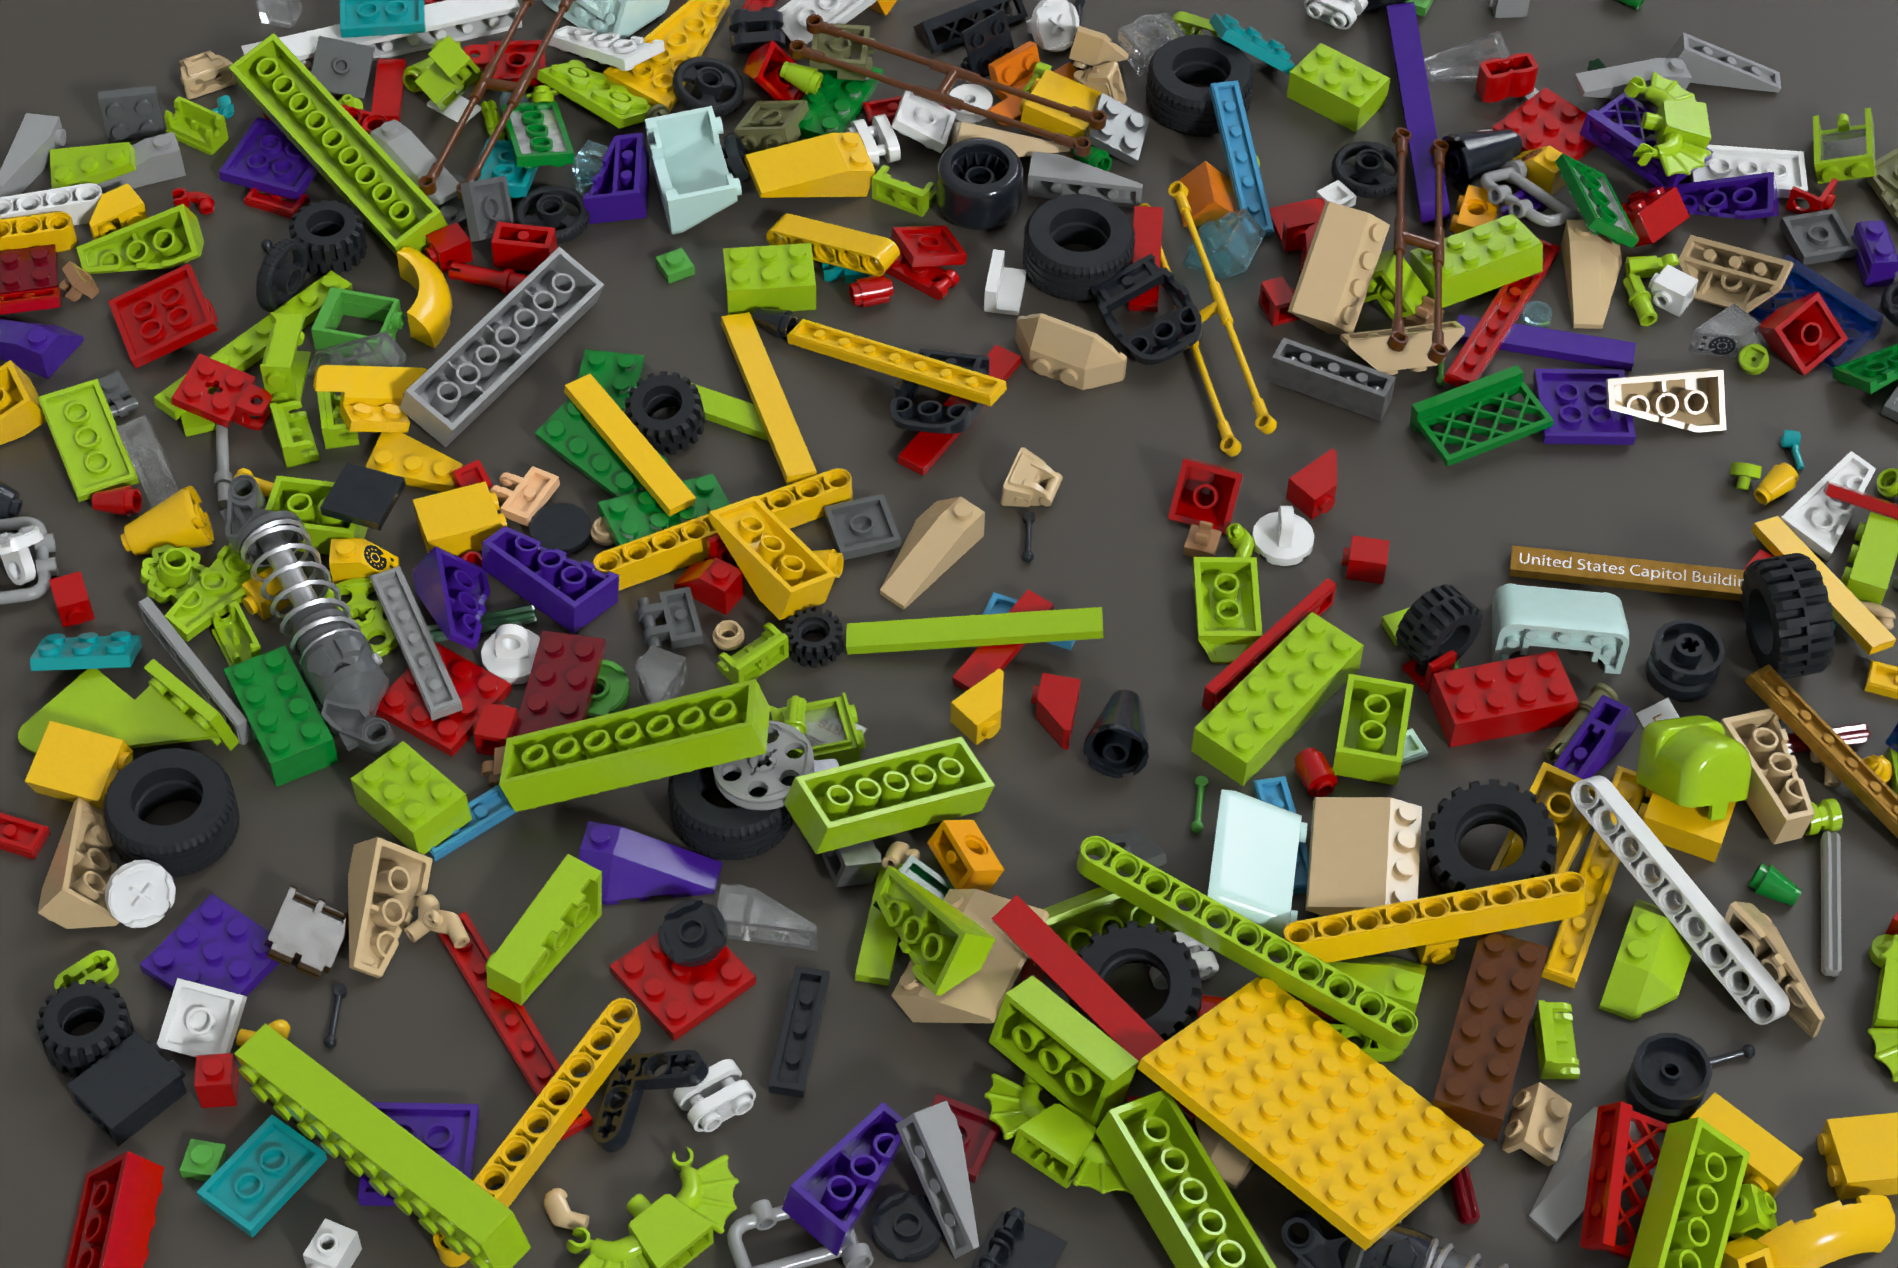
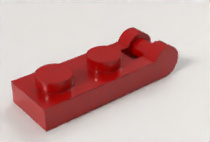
M901 251L899 257L885 272L937 300H942L948 294V289L955 287L960 281L959 275L952 269L944 270L938 266L911 267Z

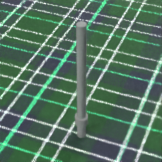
M217 388L215 392L221 393L222 391ZM215 423L217 472L214 474V487L217 490L218 506L227 508L229 484L233 480V475L229 471L228 428Z

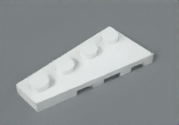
M567 25L556 30L548 44L549 46L559 48L560 51L571 52L579 55L581 58L598 61L600 64H608L617 67L621 71L632 70L635 65L665 51L663 40L655 39L649 44L644 43L643 37L632 36L631 40L620 39L618 33L609 32L597 35V30Z
M1851 451L1781 517V520L1806 546L1828 561L1856 506L1826 496L1823 491L1826 482L1830 481L1864 493L1876 468Z

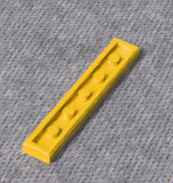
M591 374L565 385L564 393L669 517L695 504L696 497Z
M1779 516L1753 524L1751 532L1774 556L1801 553L1814 561L1817 565L1816 569L1820 571L1823 577L1822 581L1828 591L1829 603L1831 602L1832 617L1868 655L1894 646L1896 638Z

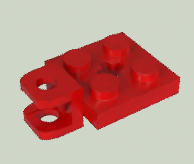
M542 40L510 41L497 65V71L493 79L518 82L523 71L528 68ZM488 41V44L468 45L463 48V51L483 72L487 64L491 63L502 41ZM545 51L534 70V76L529 84L530 87L545 85L537 79L538 70L546 68ZM472 54H478V55H480V56H479V57H476V58H473V57H471L470 55H472ZM514 62H520V65H514Z
M199 353L172 396L171 405L226 428H229L235 418L234 423L252 430H262L271 415V409L268 406L272 402V395L268 391L255 386L256 377ZM209 387H217L222 392H214L212 395L208 393ZM255 398H259L262 401V403L255 400ZM249 415L257 416V417H260V418H259V419H252Z

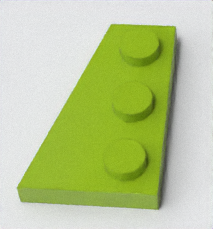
M130 142L49 149L52 189L86 183L99 184L136 170L135 149Z

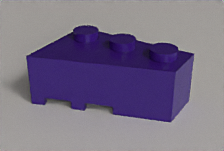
M643 133L614 136L602 160L603 166L599 174H595L592 179L593 186L590 192L585 193L582 199L585 209L590 213V224L647 218L650 156Z

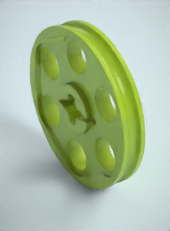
M353 578L335 584L340 589L341 595L352 597L346 603L350 608L351 619L360 626L361 632L365 635L368 642L376 635L386 638L379 645L370 644L373 651L380 657L393 651L398 646V643L388 621L384 619L385 614L379 600L372 601L367 599L370 593L375 592L370 578ZM329 588L324 598H335L334 592ZM357 617H360L361 619H366V620L363 621V622H361L360 620H358V619L355 620V619H356Z

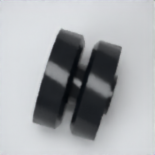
M1676 619L1665 623L1656 633L1645 671L1648 682L1655 691L1666 698L1678 702H1693L1706 697L1713 690L1724 658L1725 649L1722 639L1715 630L1695 620Z
M1658 1033L1647 1037L1638 1046L1625 1081L1626 1097L1636 1112L1670 1124L1688 1120L1700 1108L1713 1074L1711 1060L1703 1047L1689 1037L1677 1033Z

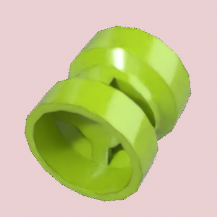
M1823 799L1819 804L1811 802L1815 815L1804 835H1815L1820 830L1834 832L1842 828V811L1836 799Z

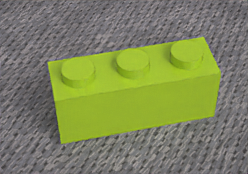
M1870 512L1866 524L1860 522L1854 540L1860 542L1859 545H1852L1847 562L1853 564L1852 567H1845L1841 582L1860 601L1875 602L1881 605L1898 555V520Z

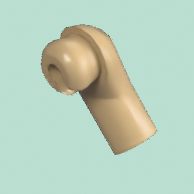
M894 842L888 848L882 860V866L885 869L888 866L897 869L899 864H904L911 854L920 859V852L917 849H910L909 845L904 842Z
M424 894L416 901L418 919L404 929L405 934L413 943L431 931L424 925L423 916L430 909L440 910V903L434 895Z

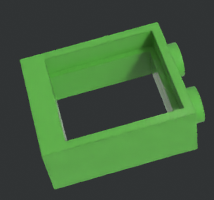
M331 287L311 329L315 350L384 362L388 351H392L395 346V336L398 329L401 330L404 326L405 314L401 312L399 299ZM343 315L384 322L378 337L337 330Z

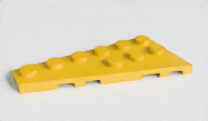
M689 0L643 38L644 43L649 44L655 39L663 40L664 52L635 65L632 70L621 71L617 67L610 66L603 72L606 79L614 84L624 86L628 92L646 99L648 104L652 106L657 104L665 105L670 114L677 101L672 88L675 70L683 61L702 56L730 5V0Z

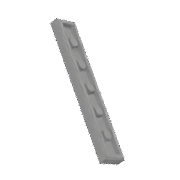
M398 566L369 576L431 720L434 721L462 711L461 700L401 567Z
M149 596L139 601L138 606L143 623L204 700L221 714L238 738L239 744L244 745L250 742L252 736L248 720Z

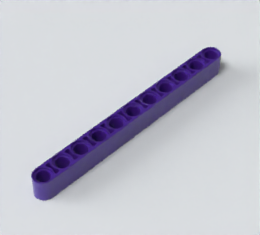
M1413 1L1387 5V16L1405 127L1412 133L1408 145L1421 223L1435 221V168L1433 166L1434 157L1430 154L1429 149L1433 141L1438 139ZM1443 172L1442 220L1450 219V209Z

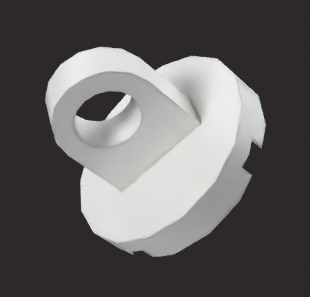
M1067 0L1040 1L1033 10L1032 18L1026 21L1028 33H1032L1034 41L1043 50L1048 52L1065 51L1072 46L1079 26V16L1075 6Z
M1282 505L1279 506L1278 512L1269 513L1261 517L1254 525L1252 535L1255 542L1254 551L1259 556L1261 554L1265 557L1267 562L1280 566L1296 565L1302 562L1304 557L1311 554L1315 536L1311 525L1304 518L1294 514L1293 506Z
M38 526L20 528L19 532L15 534L7 532L0 534V556L8 577L16 585L28 583L34 580L36 576L35 565L28 547L44 539L41 528Z
M516 624L499 626L496 633L492 634L483 645L481 651L483 668L511 683V685L528 682L540 637Z
M134 860L122 865L111 875L105 888V902L108 911L117 921L131 928H144L159 922L165 916L164 913L170 907L171 909L175 901L176 887L172 876L160 864L150 860Z

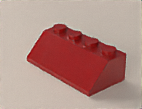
M127 1151L86 1173L64 1268H143L149 1256V1249L147 1247L150 1233L156 1223L155 1209L157 1200L163 1190V1183L161 1182L164 1172L163 1166Z

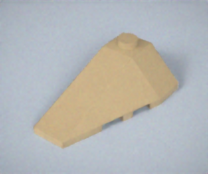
M1566 220L1561 250L1573 328L1602 329L1622 266L1620 245L1613 243L1607 236L1601 233L1596 235L1590 232L1585 226V220Z
M79 797L73 803L43 884L38 914L66 929L116 926L120 922L111 915L105 902L106 885L111 875L118 870L117 864L111 862L109 848L113 844L106 827L103 811Z

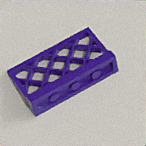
M1625 92L1600 110L1592 109L1587 113L1580 135L1655 186H1663L1664 189L1677 187L1678 183L1688 176L1686 174H1674L1667 177L1661 161L1654 157L1651 158L1646 166H1640L1637 163L1640 158L1633 157L1632 155L1640 144L1646 143L1652 148L1657 145L1656 140L1645 139L1644 134L1655 135V131L1641 128L1644 112H1655L1634 98L1627 96ZM1624 104L1632 109V111H1622L1619 106ZM1609 118H1615L1616 123L1610 120ZM1622 119L1635 120V125L1623 124ZM1631 133H1637L1638 138L1632 135ZM1710 150L1711 155L1704 159V163L1712 157V150Z

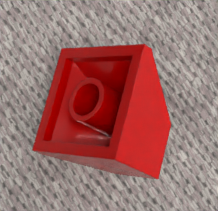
M773 40L750 53L743 72L773 100L790 101L802 100L804 92L779 76L785 61L797 63Z
M1819 292L1811 293L1778 308L1756 326L1771 350L1803 376L1848 340V337Z
M1189 457L1184 458L1168 519L1190 525H1200L1201 520L1213 523L1212 529L1226 534V529L1232 521L1244 474L1216 464Z

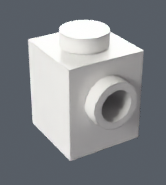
M1667 265L1660 274L1655 273L1649 283L1648 288L1651 289L1650 294L1652 296L1651 303L1680 317L1693 301L1699 280Z
M325 1218L303 1253L306 1268H351L362 1250L358 1232Z

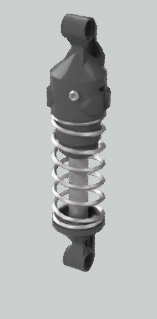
M239 475L229 484L227 508L219 511L226 523L225 537L234 553L238 554L247 565L253 566L250 570L251 578L256 582H263L260 588L261 596L266 600H273L270 606L271 614L276 618L283 619L280 624V632L285 636L293 637L290 643V651L296 655H301L299 661L300 669L317 699L316 706L321 710V716L328 729L342 739L348 751L358 747L378 759L398 745L397 738L390 724L385 719L375 717L379 703L389 688V678L381 665L383 661L373 651L367 638L361 632L360 626L351 619L350 608L344 601H341L340 589L331 582L330 571L321 564L320 553L311 546L310 535L306 532L302 520L293 512L262 509L265 505V498L256 480L250 475ZM299 548L305 549L303 556L298 561L294 555ZM309 552L314 556L315 562L305 561ZM301 566L315 567L309 579L306 577ZM257 567H272L273 572L267 578H261L257 575ZM319 570L324 574L325 580H314ZM277 576L284 590L277 596H271L267 593L266 587ZM311 584L324 585V589L318 597ZM329 588L334 592L335 598H324ZM289 599L293 606L290 612L280 614L276 611L278 601ZM288 619H290L289 627L291 632L286 629ZM384 736L383 739L375 741L378 737Z

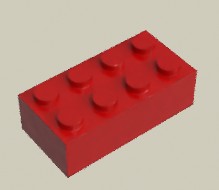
M1556 650L1434 673L1428 695L1449 748L1565 726L1574 717L1579 702Z

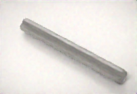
M1825 831L1820 839L1821 972L1824 976L1837 977L1842 970L1840 835L1837 832Z

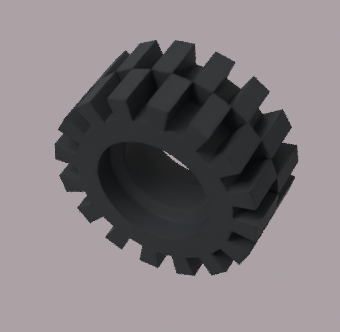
M807 607L804 614L801 610L795 612V617L792 615L789 617L788 623L785 625V634L789 638V656L792 655V661L796 663L800 659V666L806 667L807 662L811 663V668H817L818 662H821L822 667L828 665V659L833 663L836 660V654L840 656L843 647L842 623H839L837 615L832 617V611L827 609L823 614L821 607H816V612H811V607ZM808 633H820L826 636L825 639L819 642H809L802 639Z

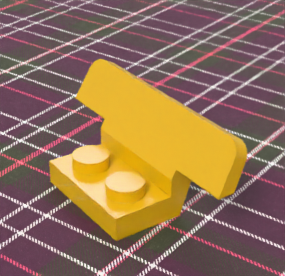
M320 365L315 370L313 387L315 391L341 392L339 413L349 432L408 433L410 421L407 415L399 409L403 393L427 369L417 367Z

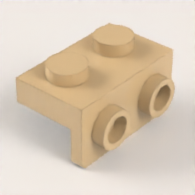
M1541 1082L1519 1090L1512 1100L1513 1109L1511 1117L1504 1130L1505 1139L1502 1150L1511 1153L1522 1149L1548 1167L1557 1163L1572 1103Z

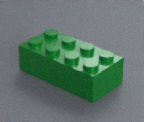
M286 646L223 669L229 693L236 707L248 720L252 739L276 787L338 763L334 739Z

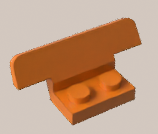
M1028 41L988 64L991 80L1022 90L1033 76L1036 64L1040 62L1037 44ZM1068 62L1053 72L1075 81L1074 72L1078 70L1071 62ZM993 88L994 94L1003 101L992 106L988 111L1019 120L1022 112L1019 111V106L1023 98ZM998 122L1000 125L1008 126L1007 124Z

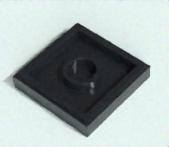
M346 463L320 507L321 514L380 531L406 486L405 478Z

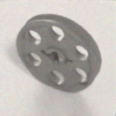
M769 720L768 734H775L778 736V739L772 743H767L766 754L713 766L715 782L722 795L733 804L750 810H771L785 806L784 801L791 786L783 785L781 783L782 779L787 776L798 777L815 772L813 749L808 739L798 729L783 722ZM792 749L804 751V754L796 759L789 758L786 755ZM732 771L741 774V777L736 781H726L723 778L726 773ZM756 787H762L767 790V793L761 797H752L749 794Z

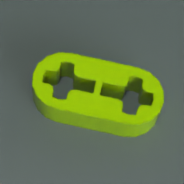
M95 951L62 971L54 981L55 990L62 986L66 989V986L74 981H79V984H85L86 980H94L95 985H98L101 981L109 985L119 975L117 960L110 951ZM102 964V966L108 967V969L102 971L99 968L96 969V967Z

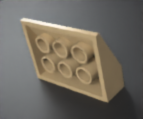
M1316 797L1313 800L1305 910L1327 916L1418 899L1422 806L1391 797Z
M949 889L943 900L977 922L996 939L981 970L939 996L935 995L916 978L911 969L914 966L911 960L891 996L912 1022L994 1023L1005 994L1011 990L1028 958L991 919L1011 899L978 889ZM1028 905L1046 923L1049 917L1048 912Z

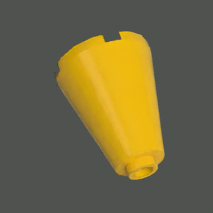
M192 485L182 488L125 525L124 533L121 534V540L126 551H132L137 556L152 554L154 548L162 547L166 544H171L175 548L187 546L190 549L207 547L213 544L214 533L207 511L203 513L199 503H202V500Z

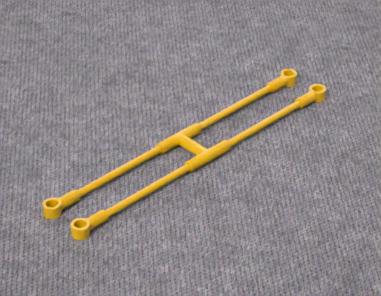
M1175 181L1169 186L1168 193L1176 200L1180 213L1184 215L1207 276L1208 288L1214 301L1199 311L1202 323L1215 314H1219L1222 325L1226 327L1253 399L1252 405L1257 416L1255 426L1263 434H1271L1277 427V421L1269 415L1264 400L1260 398L1234 330L1233 318L1219 282L1214 277L1191 216V207L1187 199L1189 190L1181 181ZM1142 203L1139 205L1151 207L1148 203ZM1161 246L1162 269L1166 267L1171 272ZM1198 340L1190 349H1192L1218 421L1217 427L1222 438L1220 449L1228 456L1234 457L1240 453L1242 444L1234 437L1229 422L1224 418L1198 347Z

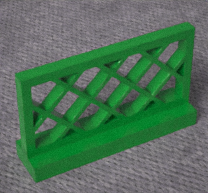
M1516 365L1412 404L1410 426L1415 433L1421 431L1440 459L1448 467L1553 426L1554 420L1523 381L1524 372ZM1520 393L1525 398L1524 403L1508 400L1509 397ZM1490 404L1500 406L1498 413L1482 410L1481 408ZM1504 407L1521 411L1519 418L1502 415ZM1525 413L1539 416L1541 420L1531 422L1523 420ZM1464 414L1474 416L1471 423L1455 420V418ZM1482 418L1495 422L1491 429L1475 425L1477 419ZM1499 423L1515 426V430L1510 432L1496 429ZM1438 424L1447 426L1445 433L1432 431L1430 427ZM1451 428L1468 431L1466 438L1449 435ZM1472 433L1489 437L1487 441L1482 443L1470 440ZM1446 443L1461 446L1462 449L1449 454L1444 446Z

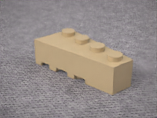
M1770 708L1723 718L1720 724L1724 727L1725 735L1742 743L1750 754L1752 769L1748 798L1745 801L1774 845L1802 838L1815 812L1804 781L1798 777L1796 771L1798 764L1795 755H1791L1788 749L1787 742L1789 738L1785 729H1781L1780 717Z

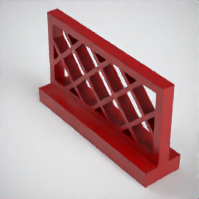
M1620 1101L1598 1106L1580 1247L1590 1251L1602 1250L1630 1261L1637 1235L1630 1225L1628 1218L1637 1213L1641 1221L1648 1198L1647 1195L1640 1200L1632 1183L1641 1177L1647 1191H1650L1653 1179L1649 1170L1657 1165L1661 1152L1653 1136L1658 1132L1665 1134L1668 1124L1632 1110V1105ZM1631 1121L1635 1123L1641 1134V1137L1634 1142L1629 1135ZM1644 1142L1653 1157V1160L1646 1165L1636 1149ZM1627 1155L1630 1156L1637 1170L1630 1177H1628L1625 1171ZM1623 1190H1625L1632 1204V1207L1625 1212L1620 1206ZM1619 1225L1628 1240L1622 1247L1615 1244L1617 1226Z

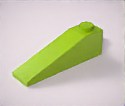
M181 204L80 245L76 249L82 269L89 274L174 268L201 257L204 238L197 216L184 204Z
M887 867L874 894V898L888 925L896 929L901 939L899 946L903 953L909 954L914 964L911 969L916 978L935 995L941 996L981 970L996 939L977 922L894 867Z
M1357 957L1327 963L1406 1007L1415 1014L1427 969L1426 965L1397 957ZM1299 974L1305 980H1313L1308 974ZM1330 991L1335 997L1343 998L1340 992ZM1361 1008L1364 1013L1374 1015L1370 1009Z

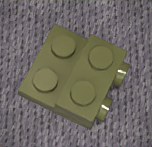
M833 24L841 27L844 31L875 41V38H870V26ZM824 33L813 34L812 49L824 52L826 56L872 71L873 57H868V55H874L875 48L843 37L836 38ZM809 60L810 67L822 70H837V79L862 81L866 79L863 75L824 62L818 63Z
M756 101L734 131L742 140L747 152L761 151L796 142L801 135L798 124L809 111L807 101Z

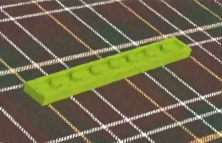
M1102 607L847 623L846 650L847 655L1101 639L1104 638Z

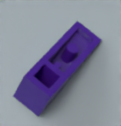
M1602 695L1553 766L1581 779L1592 777L1623 749L1638 727L1630 707Z

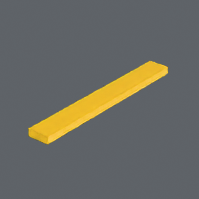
M750 312L721 316V326L786 484L795 483L817 475L814 463Z
M802 319L787 334L788 344L990 407L1007 390L1006 381L806 319Z
M1618 766L1612 784L1637 813L1646 788L1636 782V771ZM1611 812V815H1610V816H1611V820H1612L1613 824L1616 825V823H1617L1616 817H1615V815ZM1594 830L1579 874L1583 875L1586 879V909L1580 916L1561 920L1541 976L1571 988H1575L1620 862L1619 858L1596 830Z

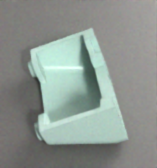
M542 0L548 7L558 12L561 0ZM670 0L573 1L569 11L563 17L577 27L597 30V35L612 32L618 33L620 39H626L665 13Z
M712 106L645 119L651 165L671 235L687 231L738 201L737 196L742 195L739 178H733L732 173L728 171L719 140V134L724 133L720 116L715 117Z
M1512 583L1500 586L1496 589L1492 601V662L1508 660L1509 656L1517 651H1520V655H1527L1529 646L1591 651V662H1598V659H1600L1604 663V673L1621 674L1629 647V629L1622 602L1619 597L1608 592L1578 591L1516 585Z
M1222 789L1208 897L1284 939L1285 927L1297 921L1298 911L1291 910L1299 842L1306 843L1308 823L1301 822L1302 815L1237 791ZM1208 922L1213 928H1221L1215 922Z

